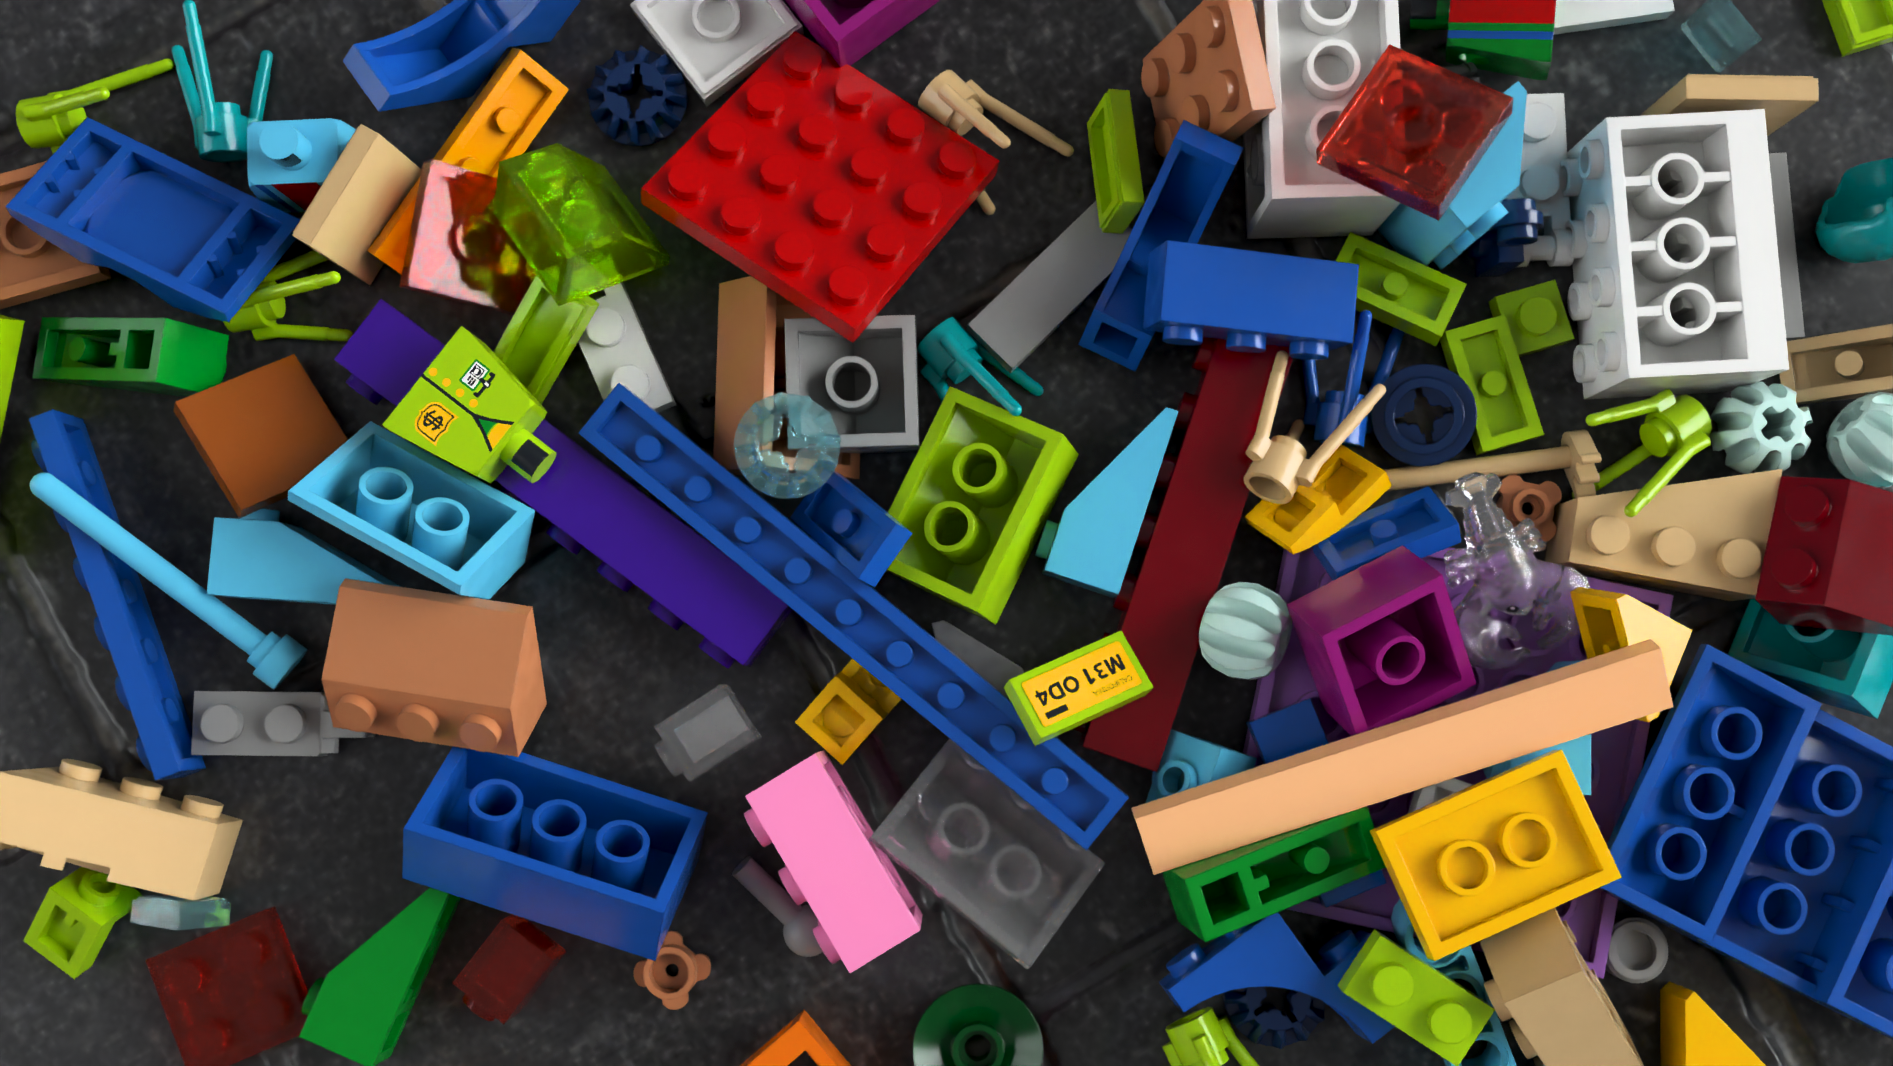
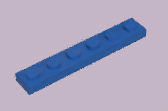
M54 409L29 418L36 438L31 444L32 452L39 467L44 472L55 476L120 525L84 420ZM53 509L57 522L64 531L69 533L77 556L73 560L76 578L80 585L90 593L97 613L94 619V629L101 645L111 653L118 673L115 679L117 696L122 705L128 711H131L139 733L136 739V749L142 764L153 773L155 781L183 778L206 769L202 755H191L192 726L137 571Z

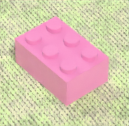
M825 750L813 754L745 796L752 807L744 813L751 831L763 847L771 843L774 844L785 863V867L778 871L780 879L798 906L806 901L810 905L818 919V926L812 929L814 936L823 953L832 964L842 960L849 973H852L920 931L923 917L921 910Z

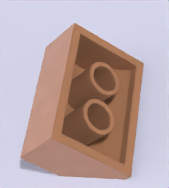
M752 276L719 283L713 458L734 475L776 479H817L825 466H828L848 480L860 479V453L788 450L784 319L814 317Z
M346 578L339 586L322 673V684L333 727L519 757L547 705L533 606Z

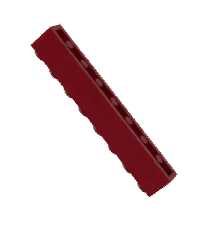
M1203 337L1202 344L1198 346L1192 368L1202 371L1195 395L1184 392L1177 409L1179 412L1173 428L1181 430L1182 434L1175 454L1165 451L1154 488L1162 490V494L1155 514L1145 512L1134 548L1143 550L1135 574L1126 572L1119 595L1115 597L1112 606L1123 611L1116 632L1122 630L1152 683L1153 689L1144 697L1074 728L1073 730L1082 733L1078 745L1155 772L1158 771L1199 646V630L1202 617L1210 599L1217 591L1250 491L1244 484L1243 477L1252 460L1245 452L1256 432L1275 356L1280 350L1286 351L1289 355V347L1266 344L1265 352H1236L1226 349L1225 339ZM1288 356V362H1287V366H1286V370H1285V374H1284L1285 377H1284V381H1283V385H1282L1280 397H1281V394H1282V391H1283V388H1284V385H1285V381H1286V378H1287V375H1288V372H1289V369H1290V366H1291V363H1292V360H1293V358H1292V357H1289V356ZM1104 632L1102 638L1112 634Z

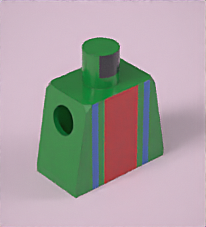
M1412 0L1410 30H1448L1446 62L1450 64L1461 65L1464 62H1472L1480 70L1534 80H1547L1552 60L1556 0Z

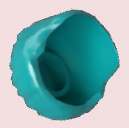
M1893 157L1863 163L1846 170L1841 177L1834 196L1824 202L1815 232L1820 246L1829 255L1850 263L1884 261L1893 258Z

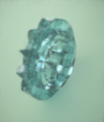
M779 392L755 402L744 414L735 433L734 453L741 473L753 487L772 497L794 499L813 493L830 478L838 465L841 437L837 432L831 413L824 410L809 396ZM782 418H787V425L791 427L794 437L805 438V441L815 440V444H808L806 448L800 449L796 453V462L793 464L794 473L789 472V465L785 463L782 452L759 449V446H766L769 442L779 438L780 428L783 425Z

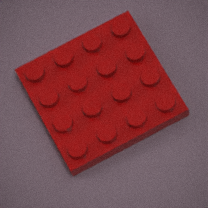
M794 31L641 188V204L854 343L996 176L1000 161L852 66L846 64L840 67L825 49L797 31Z

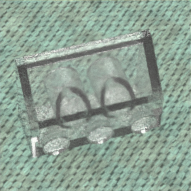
M950 738L868 839L1025 969H1029L1105 865V862L1089 849L1086 851Z

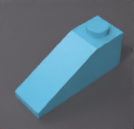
M1166 407L1064 509L1059 523L1046 520L1035 556L1046 559L1042 571L1043 575L1112 598L1119 595L1179 411Z
M260 509L238 519L214 517L207 595L336 605L339 586L345 578L399 586L302 527L279 522L280 511Z

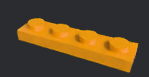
M512 48L367 252L426 291L569 89L521 49Z

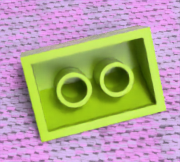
M950 386L888 511L892 517L913 534L891 563L887 572L941 600L996 625L1079 454L1064 434L1022 416H1013L1001 407Z

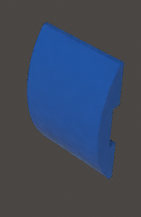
M1700 644L1674 699L1673 707L1670 708L1607 842V847L1622 878L1599 887V889L1716 953L1893 1040V747L1821 710L1822 703L1708 644Z

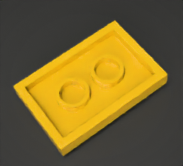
M1562 749L1549 751L1370 830L1427 959L1433 961L1622 878Z

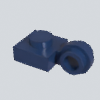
M1504 199L1501 202L1509 213L1467 249L1469 256L1475 258L1476 277H1500L1524 263L1523 245L1537 242V231L1544 227L1543 212L1536 210V201L1534 199Z

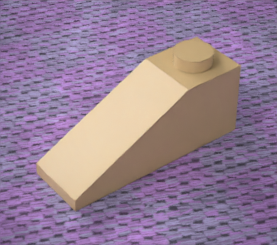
M1893 324L1787 341L1789 370L1779 373L1780 382L1782 385L1797 392V405L1855 399L1869 393H1893Z

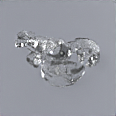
M1474 472L1457 479L1455 488L1445 492L1446 505L1463 508L1464 538L1467 548L1447 551L1444 554V563L1446 564V576L1449 577L1447 584L1452 589L1463 585L1469 580L1473 582V585L1460 604L1454 609L1471 666L1495 670L1516 666L1528 658L1531 652L1527 647L1503 650L1499 647L1501 639L1509 638L1517 642L1523 636L1514 626L1487 615L1493 607L1510 615L1527 616L1534 607L1532 619L1533 629L1536 632L1545 630L1549 620L1556 616L1553 627L1536 641L1540 649H1552L1562 646L1580 633L1570 591L1578 587L1590 588L1588 579L1573 567L1562 563L1537 560L1533 553L1545 550L1546 542L1541 539L1542 534L1535 527V523L1531 518H1525L1514 528L1512 522L1506 518L1502 508L1497 507L1492 499L1503 483L1496 474L1484 475ZM1541 587H1542L1543 590H1542V592L1540 593V595H1539V597H1538L1539 591H1540V589H1541Z

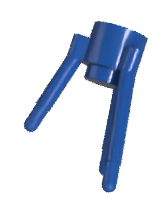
M1363 310L1359 315L1345 391H1326L1325 402H1320L1316 360L1301 359L1306 400L1303 424L1315 427L1313 441L1323 444L1354 407L1365 397L1359 394L1372 322V313L1369 310ZM1393 327L1368 393L1375 385L1383 384L1390 376L1405 332ZM1372 410L1346 438L1342 445L1354 448L1364 447L1366 434H1373Z

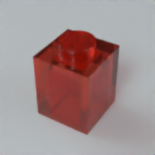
M512 914L499 922L453 981V984L465 993L462 1000L473 1013L487 1021H494L496 1018L505 1024L521 1012L567 951L529 920Z

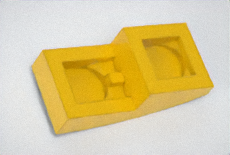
M1341 444L1320 468L1310 487L1299 485L1291 501L1286 504H1275L1262 499L1245 516V519L1249 525L1294 555L1322 542L1344 528L1374 504L1392 485L1385 470Z
M851 659L843 670L834 676L795 723L843 765L902 699L854 659Z

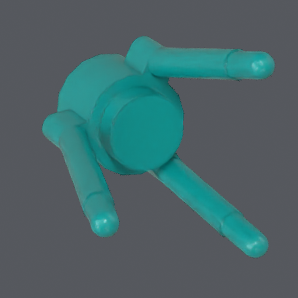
M185 0L182 7L197 88L183 47L175 45L172 47L171 52L193 125L195 148L198 149L200 159L205 161L237 162L246 160L247 127L252 122L263 121L273 54L269 50H263L260 54L248 118L241 115L240 105L215 102L196 4L193 0Z
M954 317L948 318L936 326L925 336L917 348V352L927 362L920 373L935 389L941 403L949 389L946 382L948 377L954 384H958L972 375L1011 415L1019 416L1022 413L1021 405L981 365L983 359L1034 396L1043 394V387L1019 367L1010 374Z

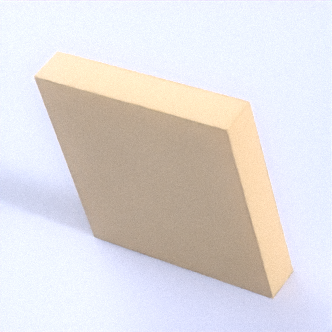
M1687 74L1640 116L1765 109L1767 136H1769L1819 101L1818 78H1813V76Z
M360 124L295 227L292 236L371 286L384 263L367 252V250L424 171L379 133Z

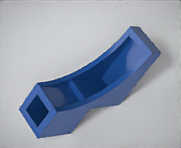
M453 0L439 11L410 27L382 38L353 44L343 59V63L379 112L472 97L507 47L552 41L581 0Z
M1183 120L1078 345L1136 371L1155 331L1143 330L1149 252L1167 240L1198 243L1244 149L1243 147Z
M1278 912L1224 934L1203 949L1198 943L1188 946L1166 964V968L1170 973L1159 981V984L1171 1001L1183 1012L1206 999L1227 991L1267 986L1286 988L1320 999L1339 1014L1357 1035L1372 1044L1395 1027L1344 994L1337 986L1371 935L1370 933L1360 930L1353 934L1351 930H1346L1336 935L1321 947L1318 953L1322 959L1315 964Z

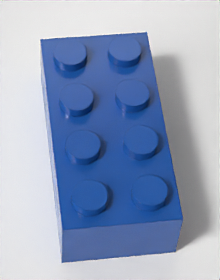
M452 747L403 828L402 878L655 961L698 863L708 812L523 752L520 753L519 757Z

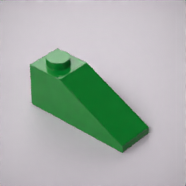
M42 317L32 379L174 396H190L222 383L227 368L226 354L229 335L169 318Z
M1366 806L1162 872L1178 922L1201 940L1208 942L1386 868L1370 833V830L1374 829L1368 807Z
M429 888L330 971L325 978L319 977L310 988L302 1005L301 1012L308 1017L299 1037L363 1066H376L389 1058L406 1024L461 897Z

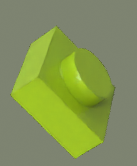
M1555 279L1495 296L1488 302L1493 317L1506 314L1519 357L1567 344L1575 339Z

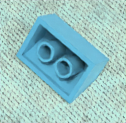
M1519 81L1425 155L1407 172L1408 195L1378 228V231L1397 253L1426 266L1434 262L1442 270L1509 213L1501 202L1520 185L1527 90Z
M372 421L368 422L288 491V501L451 591L463 596L489 600L525 563L535 514L534 509Z

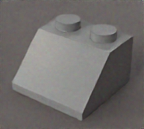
M915 315L876 316L854 343L816 318L784 319L788 450L840 453L916 452L919 450L920 427Z

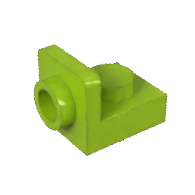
M84 867L78 868L49 888L23 940L73 979L92 967L114 923L136 908L142 898V894L134 887L106 881L108 874Z

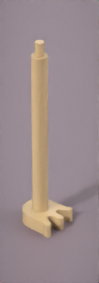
M1582 429L1564 432L1561 439V447L1445 461L1432 466L1414 465L1383 470L1387 472L1392 485L1387 491L1564 469L1576 499L1596 495L1594 483L1600 482V476L1595 463H1600L1602 458L1589 432Z

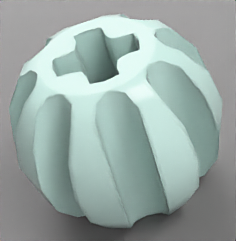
M1759 381L1753 384L1737 386L1731 391V398L1723 397L1717 403L1710 416L1718 426V432H1713L1709 436L1713 451L1724 449L1727 454L1725 465L1739 473L1749 474L1753 471L1757 473L1782 469L1783 472L1790 467L1791 460H1798L1805 455L1812 441L1806 435L1804 428L1806 425L1813 423L1809 407L1798 408L1796 404L1797 392L1782 384L1773 383L1767 386L1764 382Z
M1869 393L1849 403L1835 417L1826 434V448L1829 460L1846 478L1873 487H1889L1893 485V393Z
M1237 582L1224 586L1210 599L1202 617L1199 630V644L1202 656L1212 668L1232 678L1254 680L1268 676L1280 664L1291 636L1292 619L1286 605L1287 603L1279 594L1257 583Z

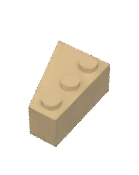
M1782 469L1665 485L1634 517L1626 516L1624 509L1641 489L1579 497L1555 505L1553 522L1557 527V532L1547 543L1544 567L1727 601L1753 599L1757 593Z
M62 759L60 767L0 771V850L18 847L43 855L40 866L62 871L66 862L108 874L106 880L108 882L192 901L220 893L243 822L242 819L222 814L223 803L195 795H184L181 802L161 796L163 786L158 783L134 777H123L121 783L100 777L102 767L74 759Z
M1556 907L1479 941L1494 978L1484 982L1487 995L1501 1021L1513 1018L1509 1021L1514 1037L1527 1059L1533 1058L1535 1066H1644L1628 1030L1594 969H1589L1574 944L1577 942L1575 935L1567 921H1561Z

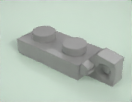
M194 691L191 755L327 756L328 753L339 752V738L375 737V734L355 732L333 727L325 692Z

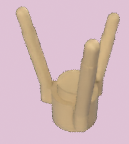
M946 70L935 77L925 88L918 100V107L924 113L960 136L966 134L975 126L999 147L1005 149L1010 146L1009 137L983 115V111L986 109L1060 154L1070 157L1074 153V149L1070 144L990 96L972 79L965 83L952 70ZM984 189L976 200L985 214L992 215L996 208Z
M1280 350L1277 352L1256 432L1245 452L1252 460L1243 477L1246 487L1265 501L1275 504L1289 503L1299 485L1306 487L1312 485L1323 464L1386 393V387L1383 384L1375 385L1309 459H1306L1307 451L1299 443V438L1305 428L1302 420H1295L1286 436L1276 435L1271 440L1269 439L1288 362V353L1286 351Z

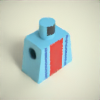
M332 118L259 121L248 124L247 169L249 188L257 199L286 213L305 212L356 129L342 120Z

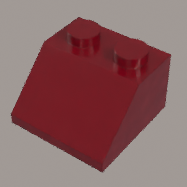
M1781 476L1755 600L1783 625L1893 636V492L1851 479Z

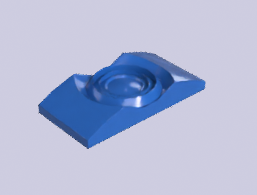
M88 117L5 206L10 215L82 263L110 268L125 275L172 307L225 322H230L296 240L292 234L300 221L299 218Z

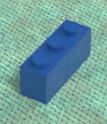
M1167 240L1149 252L1143 330L1163 332L1162 341L1169 344L1201 345L1203 337L1225 339L1226 349L1236 352H1265L1266 344L1289 347L1288 356L1305 360L1328 359L1329 351L1353 343L1359 264Z

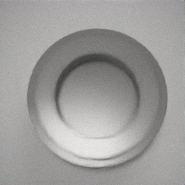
M1621 915L1615 917L1605 970L1614 977L1630 983H1645L1654 979L1662 972L1668 959V944L1663 932L1654 923L1637 916Z

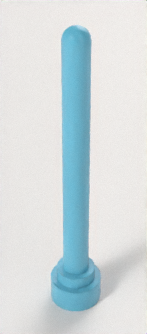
M42 472L32 477L29 486L31 492L37 498L250 655L247 662L256 668L253 675L273 690L285 680L308 651V649L288 634L282 638L273 631L268 635L264 634L214 595H207L206 589L52 474Z

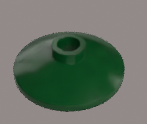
M965 984L952 988L940 995L927 1007L921 1016L913 1039L914 1066H1042L1043 1063L1042 1035L1031 1010L1013 993L990 984ZM973 1035H983L989 1040L990 1049L985 1055L975 1057L967 1052L965 1048L966 1041Z

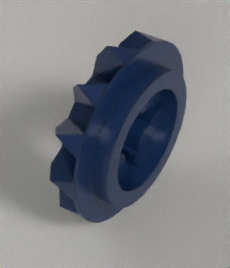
M641 45L637 50L626 52L615 49L611 59L603 65L595 66V76L591 87L586 89L591 116L597 126L609 138L629 146H647L665 139L678 127L687 108V88L681 72L666 54L660 55L647 50ZM638 74H640L646 91L655 93L656 96H652L651 99H642L639 109H636L635 118H633L634 115L631 112L629 102L625 97L618 96L617 93L621 94L622 91L632 90L634 81H637Z
M1414 364L1394 373L1383 383L1386 387V393L1372 409V426L1377 440L1391 456L1410 465L1432 466L1450 460L1465 448L1475 430L1477 407L1472 391L1460 376L1440 365ZM1420 387L1422 388L1423 397L1427 396L1430 406L1441 405L1442 408L1450 406L1453 408V411L1444 412L1443 416L1433 419L1434 430H1431L1433 441L1426 442L1425 434L1421 432L1418 423L1395 422V418L1403 417L1405 413L1414 410V399L1417 398L1415 389Z
M1247 987L1223 993L1225 1008L1230 1020L1244 1036L1255 1044L1282 1049L1286 1045L1298 1041H1307L1309 1034L1318 1023L1325 1020L1324 1010L1326 1004L1320 999L1302 992L1291 990L1286 995L1287 1001L1290 1004L1288 1008L1292 1013L1290 1017L1283 1011L1280 1012L1273 1005L1265 1009L1260 1007L1253 1012V1010L1261 1006L1260 1002L1267 996L1264 987Z

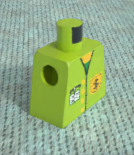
M463 326L457 330L382 424L389 431L489 483L496 480L507 465L530 483H535L548 471L557 455L553 449L532 434L547 414L546 409L483 341Z

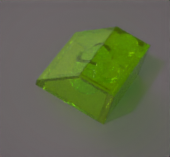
M559 143L499 162L493 213L558 306L669 264V254L605 166Z

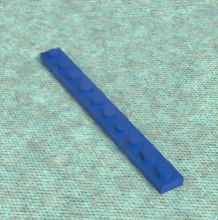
M618 383L579 431L578 434L1086 851L1128 800L1129 796L1057 737L1035 746L1008 697L869 584L858 579L814 539L626 386Z

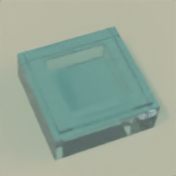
M1708 0L1681 25V30L1715 72L1718 73L1722 72L1762 40L1731 0Z
M165 894L138 896V899L132 900L130 923L177 931L229 925L231 902H227V899L211 896L194 901Z

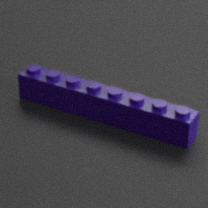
M380 299L334 360L352 373L345 383L375 405H378L384 397L395 406H398L445 345L396 308ZM543 419L532 434L557 453L553 464L535 483H530L507 465L495 480L502 485L499 491L536 510L552 522L546 533L572 553L577 555L584 546L600 558L603 562L597 568V571L611 583L627 593L635 584L651 596L653 601L647 609L666 624L678 631L685 622L703 635L704 639L698 647L721 665L729 669L736 660L743 666L751 667L793 609L720 549ZM461 469L462 471L466 472L467 474H469V475H471V476H473V477H475V478L478 479V477H476V476L472 475L471 473H469V472H467V471Z

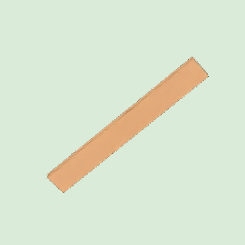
M1652 639L1641 641L1132 807L1131 809L1153 875L1672 708L1673 702L1662 650Z

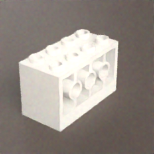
M1252 0L1276 109L1243 134L1247 239L1348 236L1350 232L1359 236L1373 235L1408 195L1398 0Z
M1765 109L1606 117L1567 152V159L1560 161V169H1567L1568 174L1567 187L1565 190H1562L1563 197H1569L1570 221L1565 223V229H1571L1573 234L1570 258H1574L1572 264L1574 283L1569 287L1567 299L1569 315L1573 321H1577L1579 345L1576 346L1573 354V372L1576 381L1583 384L1584 400L1654 396L1666 388L1671 390L1674 395L1731 392L1737 386L1753 384L1789 370Z

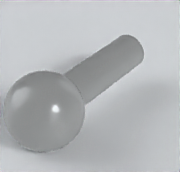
M751 856L742 860L734 869L732 875L784 925L783 937L789 949L803 957H813L823 953L812 930L818 926V919L810 905L798 906L789 893Z

